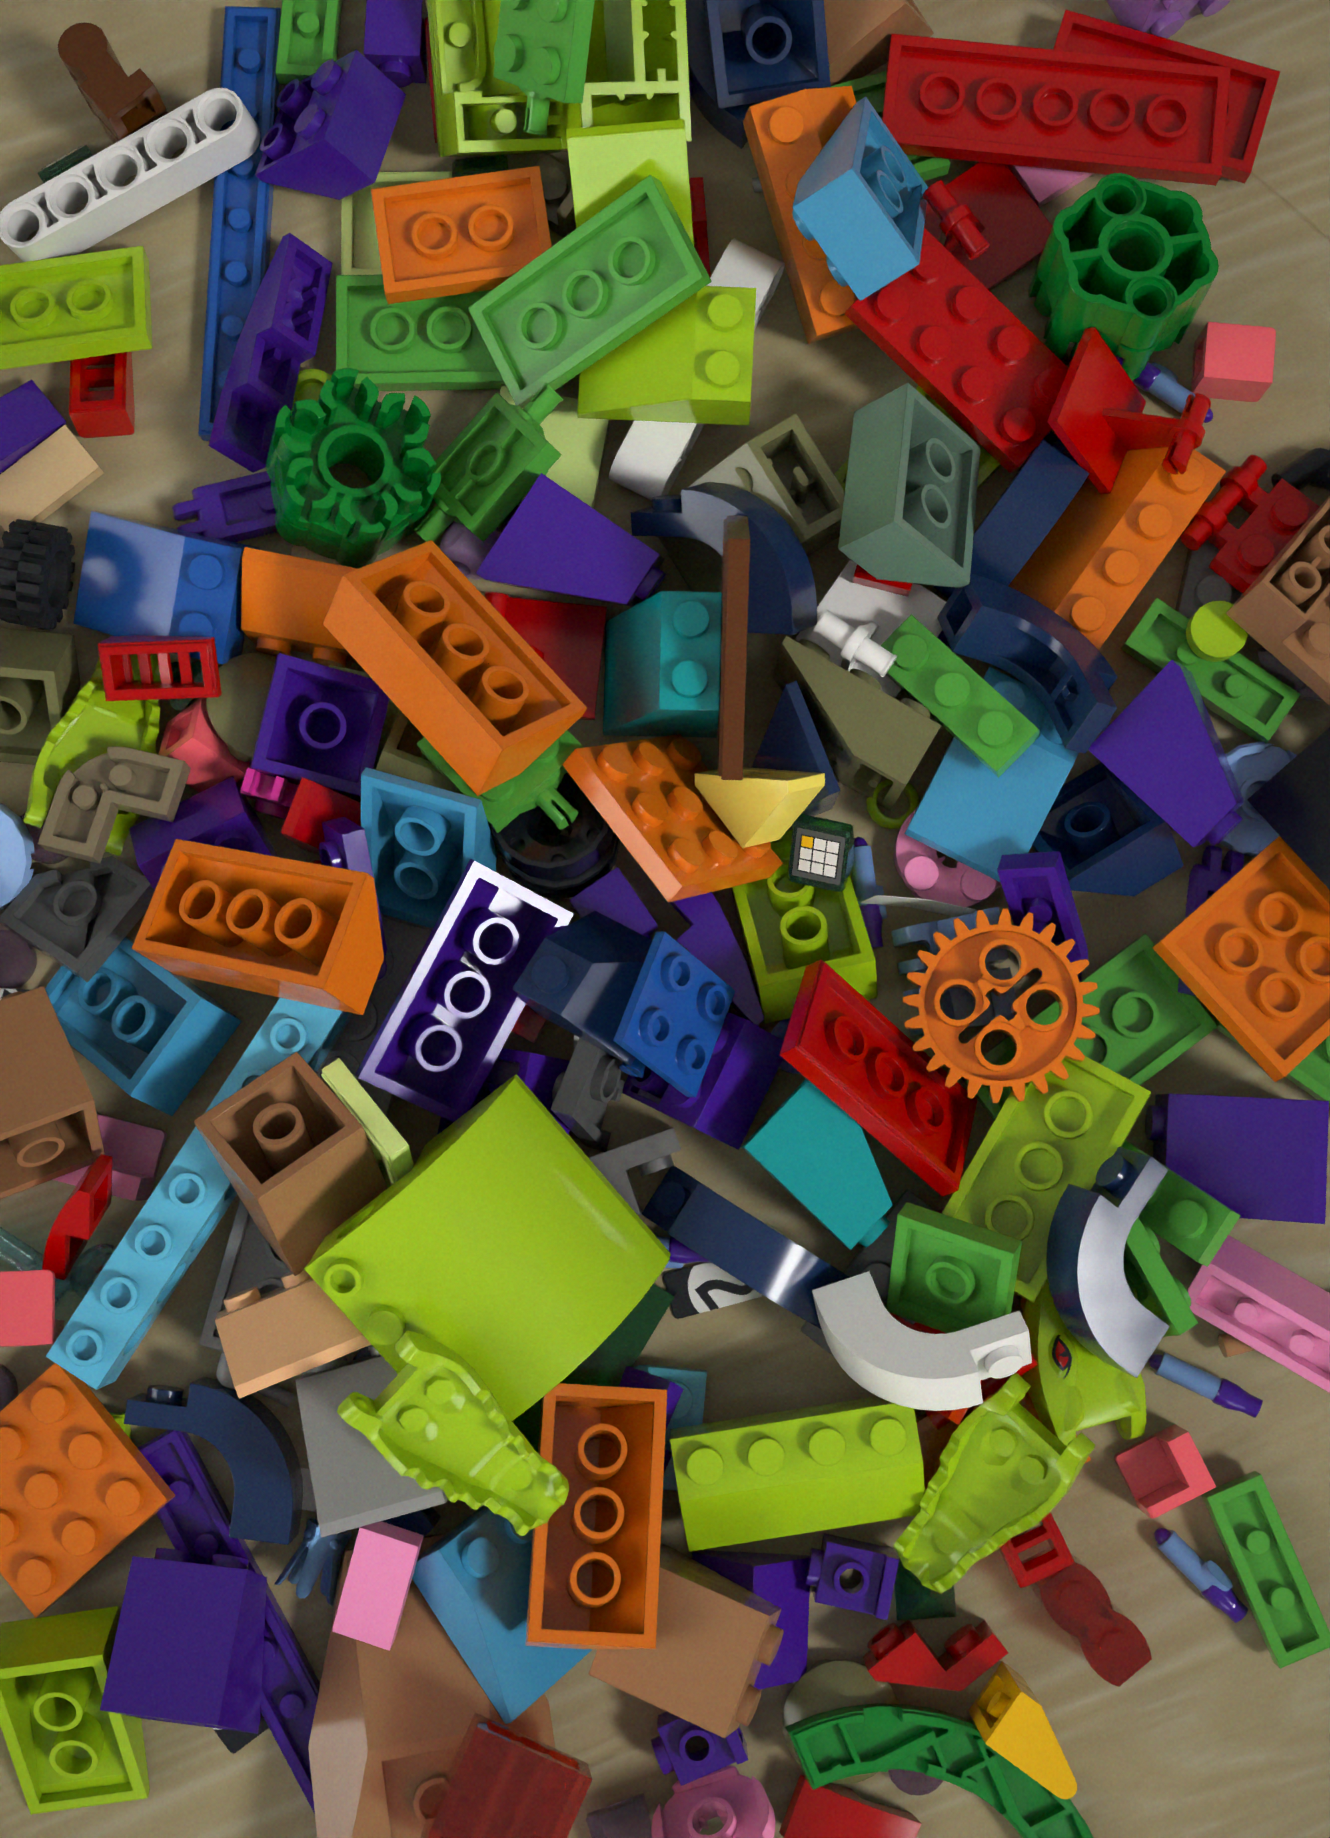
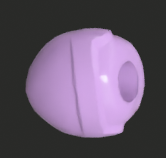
M453 521L442 535L440 549L467 578L479 580L482 577L477 575L476 571L501 534L497 527L483 542L469 531L465 525Z

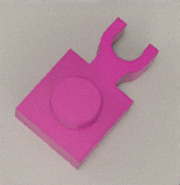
M247 768L240 793L256 801L253 808L254 811L285 820L299 785L289 783L287 779L279 776L273 777Z

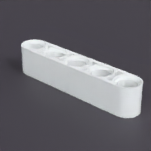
M214 88L206 91L10 202L0 212V238L23 262L77 255L248 159L259 146L260 131L258 125L235 92L227 88ZM235 120L228 129L220 131L225 123ZM186 147L181 155L171 159L177 150ZM136 175L129 185L123 186L129 177ZM88 202L83 210L74 214L81 204ZM38 230L31 240L26 241L33 231Z
M734 238L728 244L710 277L712 282L706 286L756 288L755 330L779 284L785 263ZM634 421L615 456L609 472V479L651 501L652 497L667 495L705 424Z

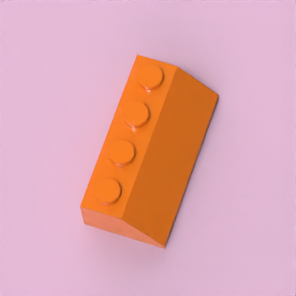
M852 86L803 89L750 106L743 120L746 136L808 344L858 329L844 314L857 300V296L849 285L842 287L838 284L828 268L826 262L827 255L815 239L809 241L802 235L792 215V207L799 180L856 104Z
M1169 447L1127 451L1110 494H1100L1087 477L1055 525L1008 586L1031 597L1058 614L1082 633L1099 650L1226 472V470L1195 449H1193L1186 472L1180 474L1178 471V475L1171 474L1162 467V461Z
M432 540L343 574L323 625L477 796L520 775L580 719L586 711L587 707Z
M244 547L242 556L241 630L252 643H256L255 649L264 654L277 656L278 653L290 656V652L293 650L312 654L311 660L313 662L328 667L331 665L345 668L347 661L357 663L323 625V622L343 574L358 568Z
M176 839L131 949L174 975L363 1015L384 960L374 877L365 872Z
M559 1383L542 1397L538 1454L556 1466L567 1478L569 1492L564 1505H561L552 1514L548 1522L533 1528L525 1646L572 1649H656L667 1390Z

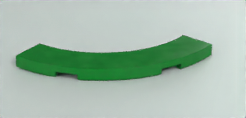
M873 1703L842 1707L815 1714L785 1727L807 1782L813 1790L833 1781L859 1774L888 1772L889 1769L921 1772L927 1776L950 1782L971 1793L973 1792L1003 1815L1021 1838H1094L1088 1825L1070 1798L1061 1799L986 1745L975 1723L964 1717L922 1706Z

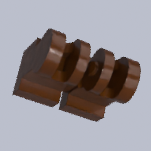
M77 23L63 32L58 42L59 56L69 70L71 77L77 84L92 113L98 117L113 143L120 141L168 113L155 85L140 68L129 77L127 76L101 28L92 23Z

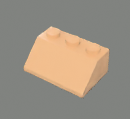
M305 1270L296 1276L292 1272L281 1276L284 1286L262 1295L259 1292L258 1286H255L223 1300L226 1309L217 1312L215 1324L239 1399L371 1345Z

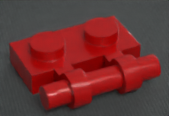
M1256 455L1248 456L1240 467L1233 466L1220 480L1221 489L1210 502L1202 504L1190 521V525L1180 535L1182 543L1194 551H1197L1206 540L1217 547L1220 551L1208 567L1241 593H1244L1320 507L1283 478H1281L1269 494L1260 488L1257 481L1267 470V465ZM1236 505L1250 514L1239 529L1230 524L1227 516Z

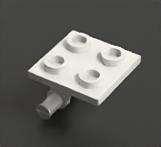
M850 560L818 605L817 624L801 631L795 638V641L799 643L801 639H806L816 643L829 653V661L848 672L851 669H859L868 673L881 684V691L896 698L902 689L886 673L896 660L897 655H893L881 647L882 643L911 614L938 637L942 628L937 617L945 606L946 601L917 583H912L909 597L852 583L857 563Z

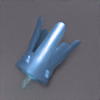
M308 1518L302 1543L274 1584L280 1585L290 1573L288 1581L291 1584H297L296 1595L299 1598H306L311 1593L323 1567L320 1590L324 1596H327L328 1604L333 1606L341 1555L352 1533L344 1531L322 1538L318 1519Z

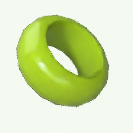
M886 779L878 784L874 790L873 798L867 797V811L875 823L884 828L898 829L902 826L905 819L918 807V793L909 782L903 790L908 797L909 807L907 813L901 817H887L881 813L877 805L879 792L884 787L894 783L890 779Z

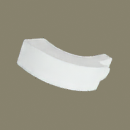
M869 1271L812 1290L821 1329L833 1356L842 1369L855 1382L872 1394L904 1407L941 1411L983 1404L981 1380L990 1377L1005 1378L1016 1373L1022 1366L1032 1363L1029 1329L1020 1310L960 1331L946 1334H931L906 1327L887 1311Z

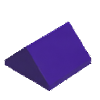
M278 653L250 768L269 776L285 778L288 780L287 782L296 785L300 784L303 777L342 795L361 798V774L365 767L374 768L390 698L371 678Z
M713 1550L692 1551L693 1560L781 1608L776 1623L777 1627L784 1630L779 1649L770 1666L764 1663L761 1664L754 1687L765 1689L800 1681L801 1676L807 1672L810 1585L805 1584V1573L809 1555Z

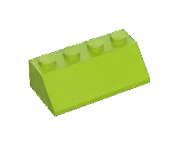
M878 1396L670 1429V1444L678 1496L689 1552L916 1516L921 1509L919 1504L925 1494V1482L914 1408L886 1401Z

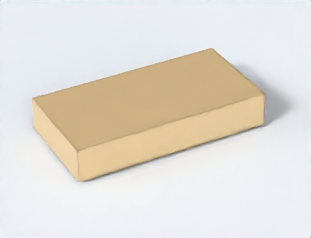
M63 425L0 474V525L5 531L9 532V524L12 521L16 522V519L41 523L104 474L103 470L66 425Z

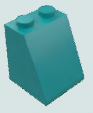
M661 591L606 621L603 735L664 737L681 734L682 737L717 738L720 703L722 592Z
M806 1078L750 1136L741 1148L842 1245L850 1250L857 1243L867 1248L890 1224V1221L884 1214L893 1204L861 1125Z

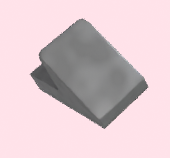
M674 1128L595 1155L589 1159L635 1213L642 1215L627 1169L638 1166L642 1177L673 1166L671 1154L680 1151L681 1147Z

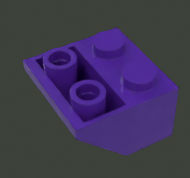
M357 49L337 61L327 60L314 74L302 81L298 79L292 80L281 91L276 103L280 110L274 125L267 131L261 141L260 150L263 154L255 176L265 183L338 200L375 183L406 94Z
M233 776L180 802L173 822L150 817L129 828L137 864L154 890L176 839L278 857L257 814L246 796L240 793L241 788Z
M728 1012L696 1097H686L647 1066L645 1067L643 1077L628 1075L622 1093L739 1150L783 1060V1057L779 1055L783 1040L754 1023Z

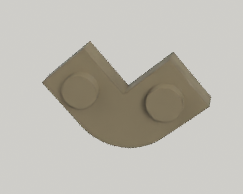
M107 747L108 753L87 761L74 773L67 770L56 789L38 844L46 851L100 864L118 810L169 822L174 821L191 768L183 760L127 747Z

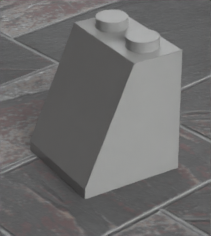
M372 1345L368 1346L370 1356L347 1362L345 1355L311 1369V1372L295 1380L318 1524L322 1538L441 1505L448 1500L441 1488L433 1487L426 1490L421 1488L412 1477L401 1476L364 1434L346 1423L337 1413L338 1406L351 1392H358L375 1400L398 1375Z

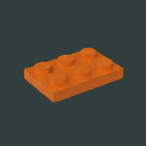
M540 165L371 189L384 291L388 304L493 290L552 247Z

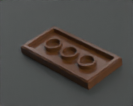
M727 515L726 519H723L720 703L717 741L718 776H721V780H743L750 532L748 516Z

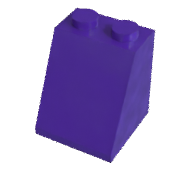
M542 473L476 571V574L483 579L499 584L631 607L636 604L639 598L644 601L652 597L667 575L659 569L665 560L659 553Z
M1171 660L1092 743L1088 750L1193 848L1204 844L1206 841L1214 846L1224 840L1243 820L1235 811L1245 801L1192 673L1184 665Z
M1172 1093L1155 1095V1105L1148 1106L1145 1118L1147 1140L1154 1141V1159L1241 1215L1240 1218L1325 1224L1329 1101Z
M156 1548L154 1558L132 1556L100 1711L147 1720L258 1734L261 1715L267 1577L248 1570L249 1560L236 1556L214 1554L211 1565L191 1563L192 1553L167 1548Z

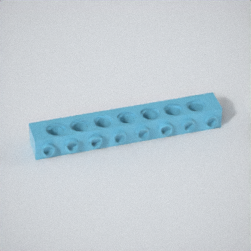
M279 998L205 1113L295 1052H298L316 1073L354 1014ZM197 1127L194 1128L46 1355L47 1358L96 1390L117 1380L237 1195Z

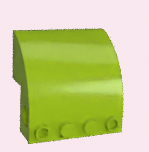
M427 0L439 157L568 152L566 129L685 119L686 142L692 141L686 0H595L583 103H563L550 99L548 132L546 135L531 134L523 131L527 95L518 86L493 77L495 65L494 46L498 34L501 0Z
M515 1074L426 1143L411 1171L325 1236L304 1269L397 1374L408 1363L398 1355L395 1350V1344L408 1330L420 1333L454 1350L472 1366L491 1390L506 1415L513 1421L562 1382L607 1339L657 1280L669 1262L671 1253L520 1077Z

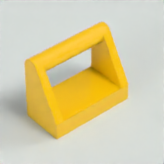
M1002 1661L968 1710L986 1745L1061 1799L1072 1798L1077 1791V1782L1041 1704L1022 1675Z

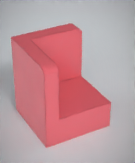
M1207 322L1194 342L1191 392L1203 394L1213 399L1245 402L1259 401L1273 383L1275 329L1272 327Z
M199 698L166 723L158 755L183 760L188 764L191 770L186 782L187 785L200 793L232 776L236 782L245 776L250 762L240 761L231 755L227 744L219 737L210 722L206 708V698Z
M51 1270L0 1272V1347L53 1345L64 1329V1320L55 1319V1273Z
M1176 1424L1116 1453L1114 1456V1460L1139 1510L1151 1519L1216 1488L1190 1433Z

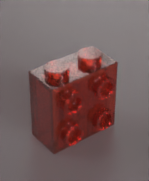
M475 1712L423 1827L421 1838H567L592 1782L588 1763Z

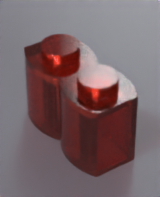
M1071 1553L1075 1561L1072 1565L1031 1584V1588L1052 1619L1069 1633L1074 1645L1094 1671L1107 1682L1120 1687L1152 1660L1150 1648L1137 1626L1117 1605L1110 1601L1108 1593L1100 1580L1078 1557Z

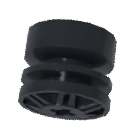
M568 772L564 775L556 789L578 811L577 817L571 822L556 807L569 824V826L564 828L568 830V837L559 835L562 829L560 830L539 806L519 814L499 833L491 827L504 865L516 883L542 897L558 900L574 897L608 874L616 863L620 846V839ZM548 835L558 837L555 842H550Z

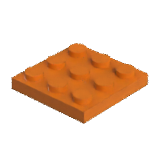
M681 734L576 748L562 764L668 903L770 878L783 864L772 850L770 842L746 848L740 846L695 786L694 774L709 771V769L701 761L702 757L697 747L687 739H684Z
M1279 836L1152 947L1274 1082L1289 1074L1330 1035V890Z
M56 1363L50 1366L0 1411V1573L36 1618L46 1612L176 1496L87 1384Z

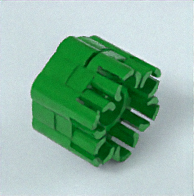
M1113 173L1103 177L1095 188L1083 194L1072 206L1061 210L1057 214L1029 285L1028 296L1029 298L1036 297L1033 305L1041 315L1049 317L1044 329L1043 339H1046L1044 344L1061 361L1069 343L1073 342L1075 344L1069 356L1070 363L1084 330L1095 327L1117 360L1118 357L1124 359L1121 366L1133 381L1145 369L1154 351L1158 352L1169 349L1174 341L1177 344L1182 341L1219 269L1218 259L1211 250L1209 234L1202 221L1203 213L1197 200L1182 191H1171L1154 183L1139 181L1128 174Z
M342 368L332 373L330 381L326 380V383L321 388L318 401L313 399L295 401L293 411L287 405L283 406L279 411L266 461V470L271 479V494L276 510L275 525L280 536L290 544L304 546L318 555L335 559L342 566L359 569L373 563L378 555L391 549L403 537L416 532L414 528L423 521L440 485L441 472L433 473L437 463L431 453L423 447L428 436L430 427L428 422L431 417L425 402L414 395L408 411L403 409L405 393H389L384 396L382 403L378 402V387L368 377L361 381L360 387L357 389L354 385L359 370ZM337 464L357 466L366 473L371 485L365 488H350L342 485L331 475L329 468Z

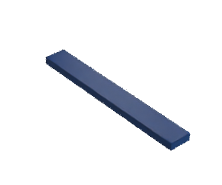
M225 6L220 88H227L235 92L258 125L260 142L255 153L248 159L214 177L198 432L203 441H210L221 392L237 342L257 291L269 267L274 185L262 182L255 176L263 154L260 150L261 141L267 131L274 125L278 115L276 103L279 97L280 84L276 76V62L281 20L280 8ZM235 120L225 123L220 131L228 129Z

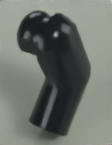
M1323 448L1310 450L1283 467L1271 477L1273 488L1283 478L1299 491L1308 485L1330 490V450Z

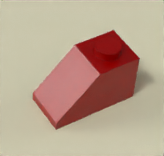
M302 777L280 833L299 848L320 856L319 844L325 842L322 822L346 817L361 826V803Z

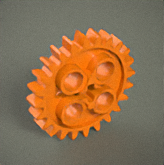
M1008 908L1002 909L998 924L990 925L983 910L977 911L976 928L971 930L959 918L954 919L953 926L956 935L954 939L950 940L937 931L933 934L935 944L940 950L937 955L919 950L917 953L918 959L927 967L926 973L908 972L907 980L920 988V994L903 997L904 1005L919 1009L918 1016L904 1022L905 1029L922 1030L924 1034L912 1046L913 1051L932 1050L935 1055L929 1061L926 1070L932 1072L945 1065L950 1070L945 1082V1087L948 1089L956 1084L961 1077L968 1080L967 1098L973 1099L978 1093L981 1085L989 1086L992 1103L999 1102L1003 1087L1011 1088L1017 1102L1024 1101L1025 1083L1031 1082L1041 1094L1048 1092L1045 1074L1050 1072L1063 1081L1066 1080L1069 1075L1061 1061L1066 1057L1073 1061L1082 1062L1085 1056L1074 1045L1076 1039L1092 1040L1096 1035L1091 1029L1081 1024L1082 1018L1092 1017L1100 1013V1008L1083 1003V996L1090 994L1098 988L1097 983L1079 982L1077 975L1090 964L1088 959L1070 963L1066 956L1072 950L1075 941L1070 939L1058 946L1052 943L1051 940L1056 928L1054 923L1046 926L1040 934L1032 931L1033 913L1030 912L1023 918L1020 926L1011 925ZM1000 948L1010 950L1018 959V973L1006 980L994 978L989 974L985 965V958L989 952ZM1039 969L1041 971V978L1021 994L1009 1008L1014 1018L1008 1021L1004 1016L999 1015L968 1043H961L959 1041V1034L988 1009L990 1001L986 997L987 994L993 992L998 997L1004 996L1031 970ZM951 988H962L972 995L975 1007L969 1017L955 1020L943 1013L940 1006V998L944 992ZM1044 992L1056 999L1059 1004V1015L1055 1022L1041 1025L1030 1019L1027 1014L1026 1004L1031 995ZM1002 1032L1012 1039L1015 1052L1010 1062L1005 1065H994L984 1058L981 1053V1042L987 1034Z

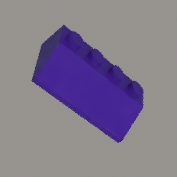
M470 859L355 1075L361 1080L451 1122H455L469 1111L526 1005L512 989L544 938L566 927L574 913Z

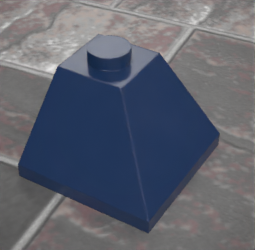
M702 0L718 108L764 102L803 89L831 87L824 0Z
M797 681L785 685L751 767L825 773V786L793 824L831 810L841 791Z
M1102 762L1062 786L1032 844L1033 849L1037 853L1060 851L1071 891L1136 896L1184 866L1169 825Z
M593 911L545 937L512 989L536 1014L631 1066L635 1057L613 1040L653 940L597 911Z

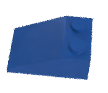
M91 511L73 624L112 636L214 637L218 664H226L230 659L242 654L245 633L241 630L242 556L244 547L259 550L260 548ZM190 652V657L200 659V652Z

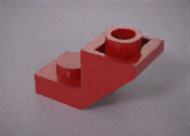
M908 1619L899 1627L895 1623H890L878 1631L869 1640L867 1647L870 1651L863 1656L868 1672L875 1681L961 1692L1007 1655L1008 1651L984 1620L975 1628L972 1624H967L954 1632L944 1644V1648L947 1651L938 1657Z

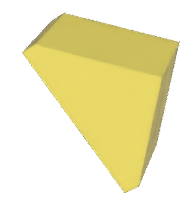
M743 767V780H721V776H718V769L694 774L695 786L742 848L780 840L825 786V773Z

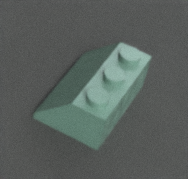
M909 383L854 411L838 549L850 560L857 563L879 580L962 588L970 584L981 446Z

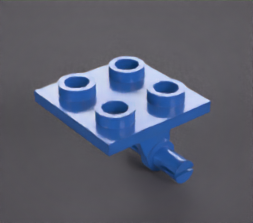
M666 932L655 933L613 1041L635 1057L631 1066L622 1061L619 1066L621 1071L634 1077H643L645 1067L647 1066L686 1097H696L735 990Z

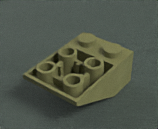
M797 414L749 440L688 486L691 487L705 482L723 483L741 488L761 498L773 507L793 529L807 556L840 537L845 491ZM657 536L691 592H722V556L714 548L694 538Z
M786 636L781 644L772 675L782 692L786 684L794 681L798 682L831 768L842 784L865 797L873 798L874 790L878 784L886 779L894 782L892 785L884 787L877 797V804L890 811L941 725L931 720L933 715L920 703L908 698H903L899 701L881 691V684L868 673L859 669H851L848 672L829 661V653L816 643L806 639H801L798 643Z

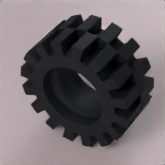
M16 519V522L12 521L9 524V532L5 531L2 536L4 547H0L1 621L46 630L55 629L57 622H61L63 619L62 609L67 610L69 604L67 593L68 591L72 592L73 582L70 581L71 573L75 572V562H71V558L75 554L74 545H70L73 538L71 533L67 532L68 529L66 527Z

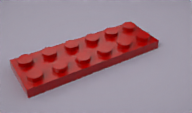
M891 33L882 121L907 155L1105 175L1124 173L1135 178L1216 186L1222 175L1231 67Z

